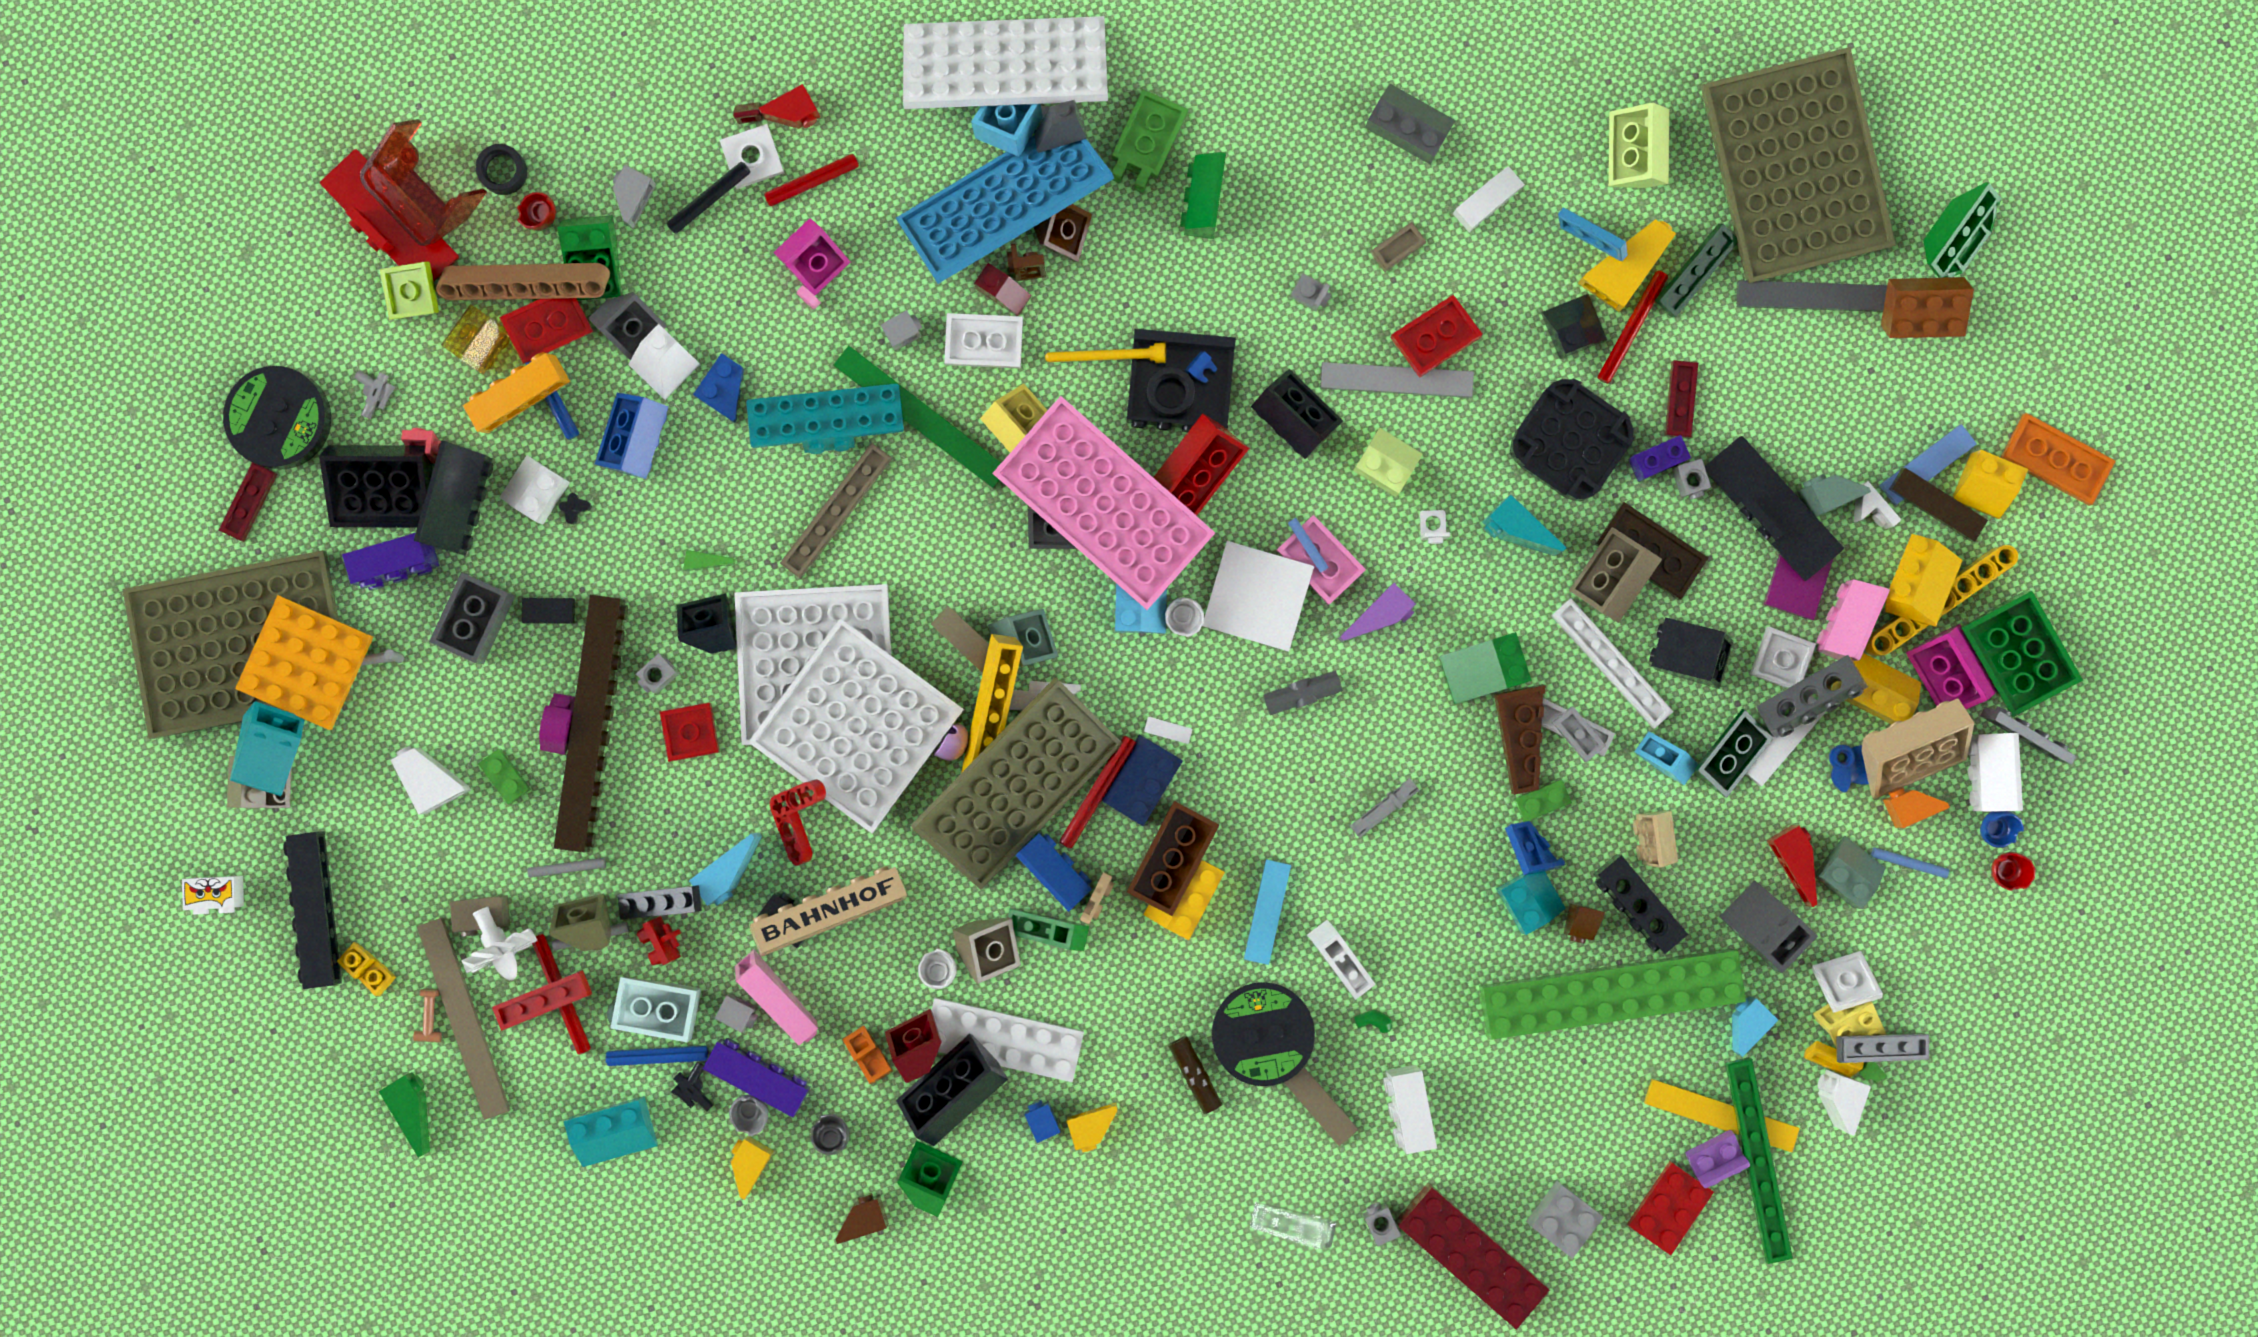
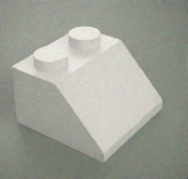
M526 455L499 498L530 519L543 525L570 482Z
M1826 1070L1825 1074H1822L1818 1081V1095L1833 1126L1855 1136L1871 1086Z

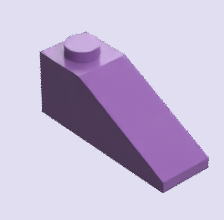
M1393 583L1338 639L1343 642L1396 624L1400 620L1405 623L1414 614L1412 608L1416 604Z

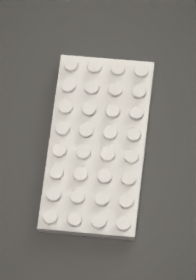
M1104 16L904 24V109L1065 103L1071 100H1075V102L1108 101Z

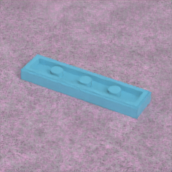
M1265 860L1244 960L1269 965L1290 873V864Z

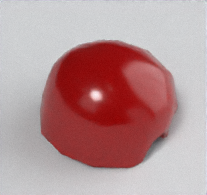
M532 192L525 196L520 205L517 206L519 211L517 221L529 230H545L553 224L556 217L554 201L544 193Z
M2017 852L2003 853L1991 865V876L1995 883L2009 891L2020 888L2026 889L2035 879L2036 868L2032 860Z

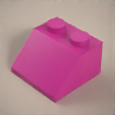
M811 218L773 252L814 296L851 263L826 232Z

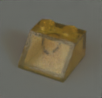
M470 304L441 345L484 375L486 370H489L494 365L495 358L500 351L507 347L510 338L503 326Z

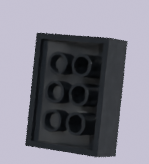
M441 440L414 541L466 556L467 551H470L473 544V536H471L473 527L477 526L480 519V512H478L480 502H483L486 497V480L493 472L492 458Z
M328 445L319 455L330 527L417 528L433 473L432 463L425 455L426 446Z

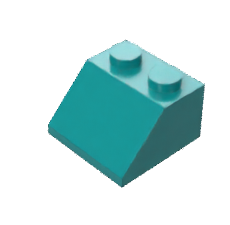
M1545 871L1528 875L1521 874L1496 888L1519 931L1524 935L1549 923L1566 909Z

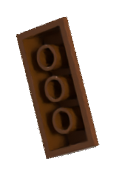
M1173 801L1126 892L1172 916L1220 825Z

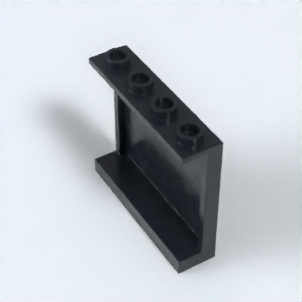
M1135 329L1133 349L1149 348L1155 343L1165 342L1166 363H1155V361H1150V358L1132 359L1127 423H1131L1133 428H1146V425H1156V429L1171 431L1172 427L1182 428V432L1188 433L1199 417L1205 414L1228 430L1236 337ZM1205 351L1211 357V361L1217 367V371L1213 373L1208 368L1204 369L1203 375L1208 379L1206 383H1201L1195 378H1191L1194 382L1195 395L1189 410L1181 416L1172 418L1161 416L1153 411L1147 398L1148 382L1153 374L1168 367L1179 368L1184 371L1199 352ZM1166 378L1156 388L1158 401L1166 407L1178 406L1185 399V386L1176 378Z

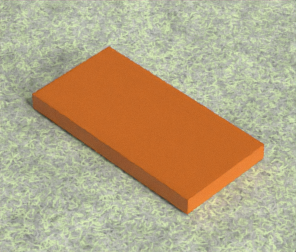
M2028 413L2022 415L2000 457L2027 468V473L2088 506L2094 504L2116 460Z

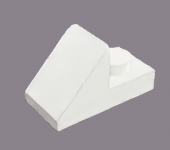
M1869 481L1862 483V485L1869 487L1871 492L1855 499L1854 522L1861 521L1868 514L1872 513L1873 520L1885 529L1894 527L1901 521L1900 517Z

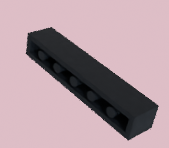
M325 831L285 836L286 841L284 842L283 849L285 855L288 856L289 867L286 869L288 881L291 882L292 890L289 894V901L291 907L294 908L295 916L292 920V928L297 934L295 953L300 960V969L298 970L299 982L302 984L303 989L341 984L340 964L337 962L339 952Z

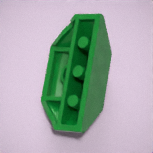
M1985 182L1952 199L1923 239L1927 264L1938 278L1962 274L1992 233L1997 216V206L2000 205L2002 198L1990 183Z

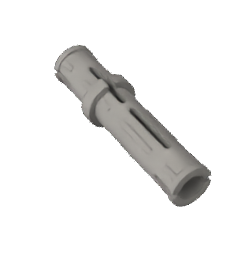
M1410 778L1407 779L1393 792L1389 791L1387 797L1351 824L1350 827L1361 838L1397 808L1401 809L1403 807L1402 804L1420 790Z

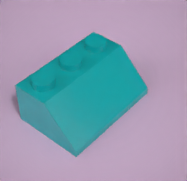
M645 1096L575 1115L564 1121L570 1147L582 1167L658 1146Z

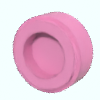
M803 285L796 291V294L812 309H816L821 304Z

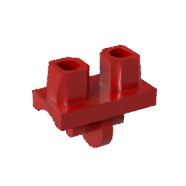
M661 916L642 924L643 928L637 932V936L643 944L651 941L655 950L648 953V958L653 966L658 964L665 965L681 957L677 949L680 945L676 939V936L682 933L680 929L672 931L669 923L665 924Z

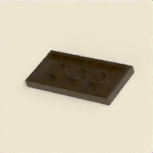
M1625 502L1620 505L1595 543L1599 547L1613 527L1662 559L1648 580L1678 600L1683 598L1708 560L1707 556Z

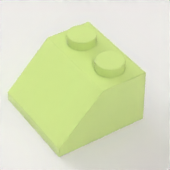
M1379 428L1353 471L1396 497L1415 469L1422 453Z

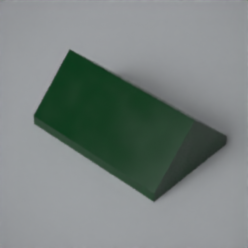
M1741 709L1697 765L1694 775L1727 798L1773 740V737L1746 710Z

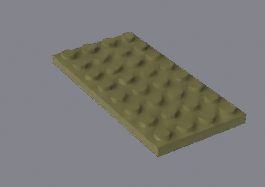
M1055 677L910 826L982 890L1119 749L1122 742Z

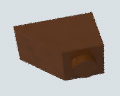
M1570 904L1564 934L1571 936L1570 941L1585 944L1586 939L1594 941L1605 912Z
M868 1193L858 1197V1201L853 1205L835 1239L837 1244L887 1229L889 1223L880 1194L873 1196L872 1193Z

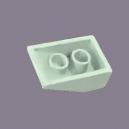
M620 977L611 1029L688 1042L693 1036L702 988Z

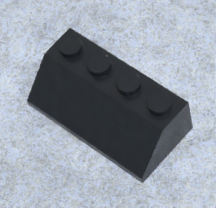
M969 1033L937 1062L930 1072L924 1074L905 1091L896 1102L915 1137L935 1146L1002 1086L1008 1078L999 1062Z

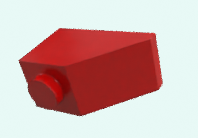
M803 84L759 107L765 120L797 129L801 127L808 128L814 125L817 119L820 118L819 112Z

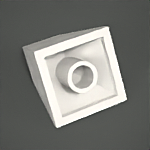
M658 324L640 342L628 365L666 400L700 363Z

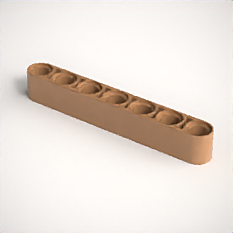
M600 263L447 266L443 269L436 292L446 300L601 297L605 291L610 271Z

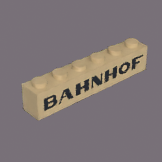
M888 866L882 867L874 871V876L866 879L864 875L850 881L851 885L843 888L840 885H836L827 889V894L817 898V895L814 894L802 899V904L793 907L792 904H788L779 908L777 914L768 916L766 913L754 918V923L750 924V931L760 956H765L905 900L907 893L896 867L891 869Z

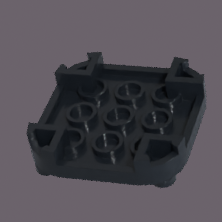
M1574 378L1561 379L1553 382L1543 391L1516 430L1511 441L1510 455L1522 469L1561 496L1572 501L1581 502L1594 496L1602 489L1603 484L1627 449L1632 445L1635 437H1633L1631 417L1625 411L1621 412L1581 385V381Z

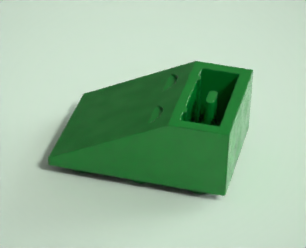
M613 215L562 219L557 229L564 264L600 263L610 271L605 291L601 297L576 298L577 301L621 296L618 246Z

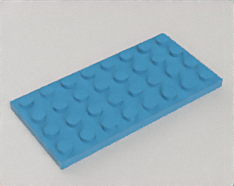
M1034 135L1030 138L1020 157L1005 152L896 217V220L937 284L1110 182L1114 177L1087 139L1038 153Z

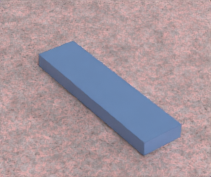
M1960 424L1902 468H1907L1924 480L1929 481L1977 445V443L1964 426ZM1900 470L1879 485L1893 505H1897L1904 500L1889 490Z

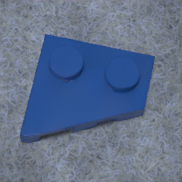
M721 353L693 395L735 423L744 368Z

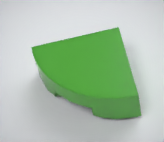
M1864 1062L1863 1069L1859 1071V1074L1864 1079H1872L1874 1083H1878L1887 1077L1875 1062Z

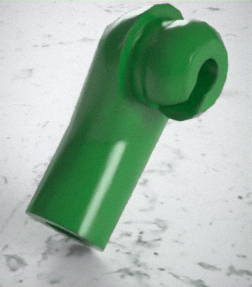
M1375 1009L1353 1017L1358 1029L1369 1024L1380 1029L1381 1033H1388L1392 1029L1390 1017Z

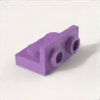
M1731 1130L1685 1152L1694 1176L1704 1188L1714 1186L1720 1181L1750 1167L1749 1161L1742 1154L1735 1134Z

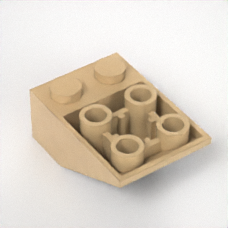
M1664 810L1636 814V820H1633V829L1635 835L1639 837V845L1636 846L1638 860H1642V865L1660 868L1678 862L1672 811Z

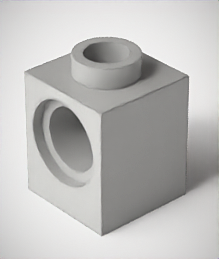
M907 310L881 324L895 351L921 337L918 331L922 328L915 314L910 316Z
M1702 459L1685 463L1672 469L1681 498L1689 496L1690 500L1704 496V491L1711 488ZM1689 474L1696 477V487L1688 484L1687 477Z
M660 653L636 673L640 678L638 681L639 685L647 693L652 691L657 694L680 674L674 665ZM659 668L662 672V677L658 682H653L651 672Z
M730 993L726 995L714 1019L742 1033L747 1028L751 1029L756 1022L758 1015L755 1014L757 1007Z
M1380 1202L1374 1203L1366 1208L1367 1212L1362 1213L1377 1246H1381L1401 1236L1386 1203L1382 1205ZM1381 1216L1387 1218V1223L1384 1227L1376 1228L1374 1226L1376 1218Z

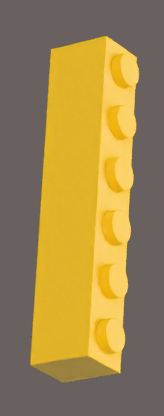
M991 634L961 773L1005 729L1023 649L1022 644L1016 637Z

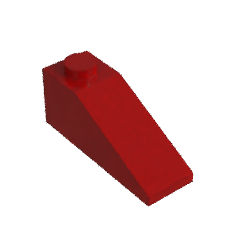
M1791 825L1766 841L1805 906L1815 907L1817 905L1813 847L1809 842L1811 836L1804 827Z

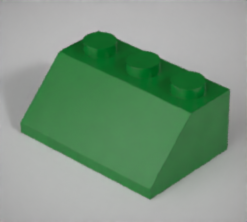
M1226 152L1195 155L1194 163L1189 162L1187 178H1192L1191 187H1185L1183 201L1188 203L1187 212H1182L1180 227L1185 228L1184 235L1214 239Z

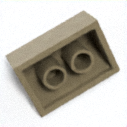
M1612 527L1569 591L1619 623L1662 559Z

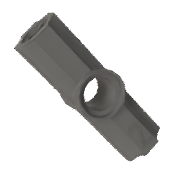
M1335 670L1312 679L1309 677L1288 684V687L1263 695L1271 716L1294 707L1297 709L1318 701L1317 699L1337 694L1343 690Z

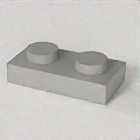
M1573 706L1552 722L1584 762L1590 760L1606 746Z

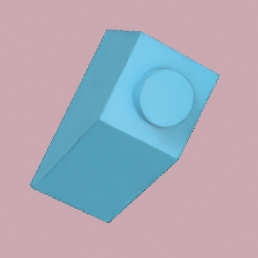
M1651 732L1646 734L1634 751L1663 774L1682 785L1687 783L1698 765L1686 751Z
M1751 996L1746 998V1002L1737 1003L1735 1006L1736 1011L1732 1014L1733 1051L1742 1057L1778 1021L1757 998Z

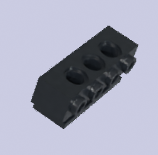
M1616 854L1593 873L1596 877L1595 884L1603 893H1608L1613 899L1611 902L1620 913L1624 912L1629 918L1628 923L1637 933L1640 932L1646 938L1645 943L1654 953L1658 951L1659 953L1666 954L1688 935L1622 855ZM1622 879L1625 887L1621 892H1618L1616 885ZM1640 899L1641 908L1635 912L1633 904L1635 900ZM1653 919H1656L1658 926L1656 930L1651 931L1650 923Z

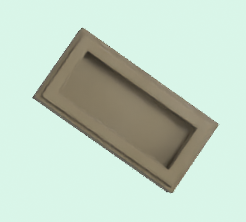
M1411 222L1371 250L1370 253L1382 270L1387 272L1425 245L1426 240Z

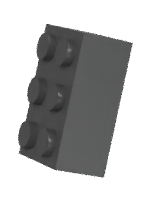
M461 572L429 642L474 663L484 665L516 595L470 574Z

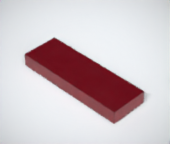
M1678 360L1671 362L1665 436L1667 437L1681 435L1682 438H1692L1699 364L1697 362Z
M252 462L219 531L245 542L278 474Z

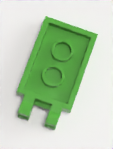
M1142 89L1112 154V159L1117 161L1112 171L1113 181L1121 183L1126 169L1138 174L1134 190L1143 194L1150 176L1158 179L1188 114V109Z

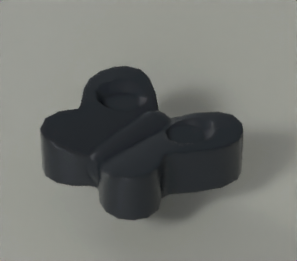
M570 493L568 500L559 504V509L565 512L566 522L571 525L577 523L580 512H587L592 508L590 502L579 499V496L575 493Z

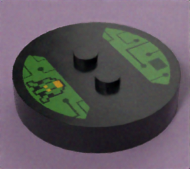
M266 366L247 373L233 386L225 401L223 424L229 442L245 459L271 469H290L306 463L322 449L331 429V408L323 390L310 377L288 367Z
M1258 982L1240 987L1222 1002L1214 1017L1212 1043L1216 1056L1222 1066L1233 1077L1246 1084L1274 1086L1288 1081L1303 1069L1314 1047L1315 1029L1310 1011L1294 992L1278 984Z

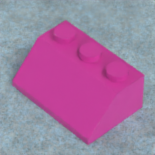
M1961 624L1933 636L1906 652L1936 706L1944 701L1951 702L1959 699L1964 708L1968 709L1989 700L1997 692L1962 631Z

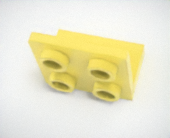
M1872 1002L1834 1013L1829 1004L1813 1013L1815 1020L1830 1034L1836 1049V1036L1886 1034Z

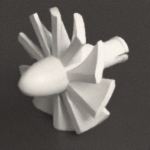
M489 907L474 912L473 916L482 932L480 939L485 948L471 953L472 956L462 960L466 973H475L486 966L491 967L494 965L497 972L503 978L514 980L517 976L515 954L518 951L531 947L532 943L537 941L535 934L529 928L521 933H513L506 938L503 929L496 926Z

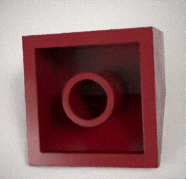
M928 1009L885 1031L892 1061L906 1084L930 1072L942 1043L931 1009Z

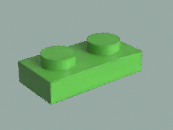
M497 749L478 763L508 805H511L531 790L502 749Z
M1562 779L1539 788V790L1514 798L1523 822L1530 821L1572 803Z

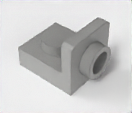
M1303 273L1290 297L1317 311L1319 306L1325 307L1332 294L1328 293L1331 285L1327 283L1323 285Z

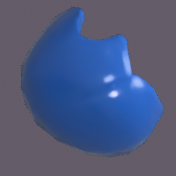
M2010 811L1989 812L1983 819L1980 827L1982 839L1992 847L2004 848L2011 843H2016L2018 833L2024 831L2022 820Z

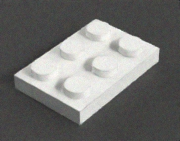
M947 313L944 364L1021 369L1023 317Z

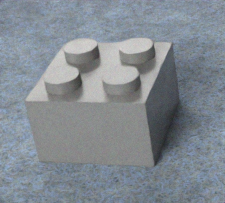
M1556 1181L1526 1222L1573 1259L1604 1217L1559 1181Z

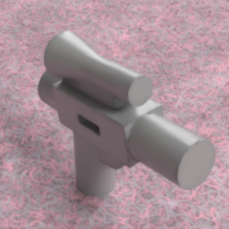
M359 370L354 378L365 385L363 393L367 396L361 416L371 419L376 407L384 410L390 395L396 387L387 383L389 376L379 372L377 379L374 380Z

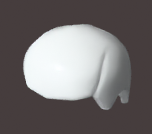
M1177 598L1169 604L1165 612L1166 624L1174 634L1190 637L1200 631L1204 623V612L1201 605L1191 598Z
M942 949L926 953L918 966V976L925 986L932 989L947 987L957 975V964L950 953Z

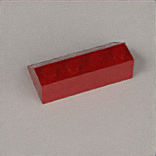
M1202 414L1153 478L1197 516L1250 448L1221 424Z

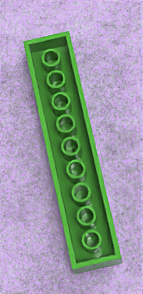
M1731 948L1479 986L1486 1035L1491 1040L1746 1002L1738 950Z

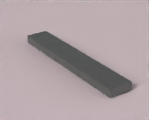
M1739 280L1737 282L1736 307L1883 312L1887 285L1773 281L1748 283V281Z

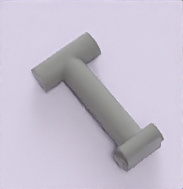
M388 649L384 653L365 655L361 666L393 661L402 663L404 655Z

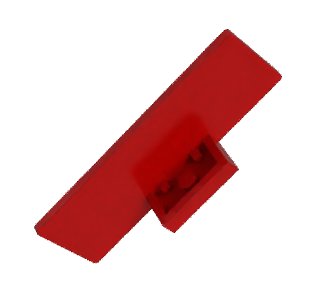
M354 149L320 181L321 186L344 208L345 213L351 218L348 223L359 234L363 231L369 237L366 242L376 252L381 249L398 266L430 262L433 282H435L441 276L445 267L452 266L459 259V255L357 149Z

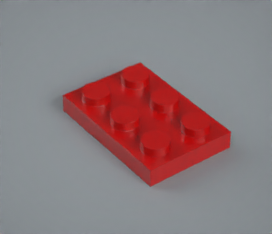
M1453 294L1391 334L1390 338L1420 378L1480 339L1483 334Z
M576 298L539 299L499 317L523 365L530 362L531 358L539 353H550L593 333Z
M1669 1161L1627 1225L1663 1251L1672 1255L1714 1191L1704 1188L1697 1179Z

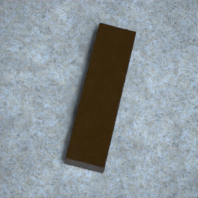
M1901 468L1889 488L1896 495L1971 542L1977 540L1988 521L1907 468Z

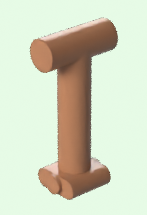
M424 988L420 990V996L424 997L423 1031L414 1032V1041L441 1042L442 1033L433 1032L435 997L440 994L438 989Z

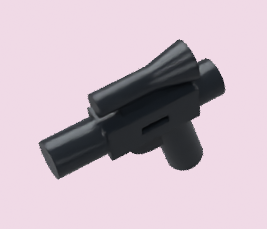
M696 1062L688 1077L679 1072L673 1078L678 1085L671 1093L679 1097L690 1108L695 1105L693 1102L695 1101L708 1112L714 1104L701 1091L703 1082L699 1077L703 1072L704 1065Z

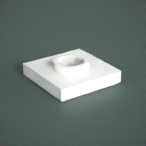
M767 124L720 140L729 170L739 162H744L751 171L748 176L735 185L736 189L784 173ZM750 147H757L760 151L759 159L754 163H746L742 159V151Z

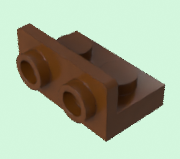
M1016 243L1011 244V252H1007L1010 274H1015L1016 281L1046 277L1043 254L1038 255L1037 252H1028L1023 254V257H1018Z

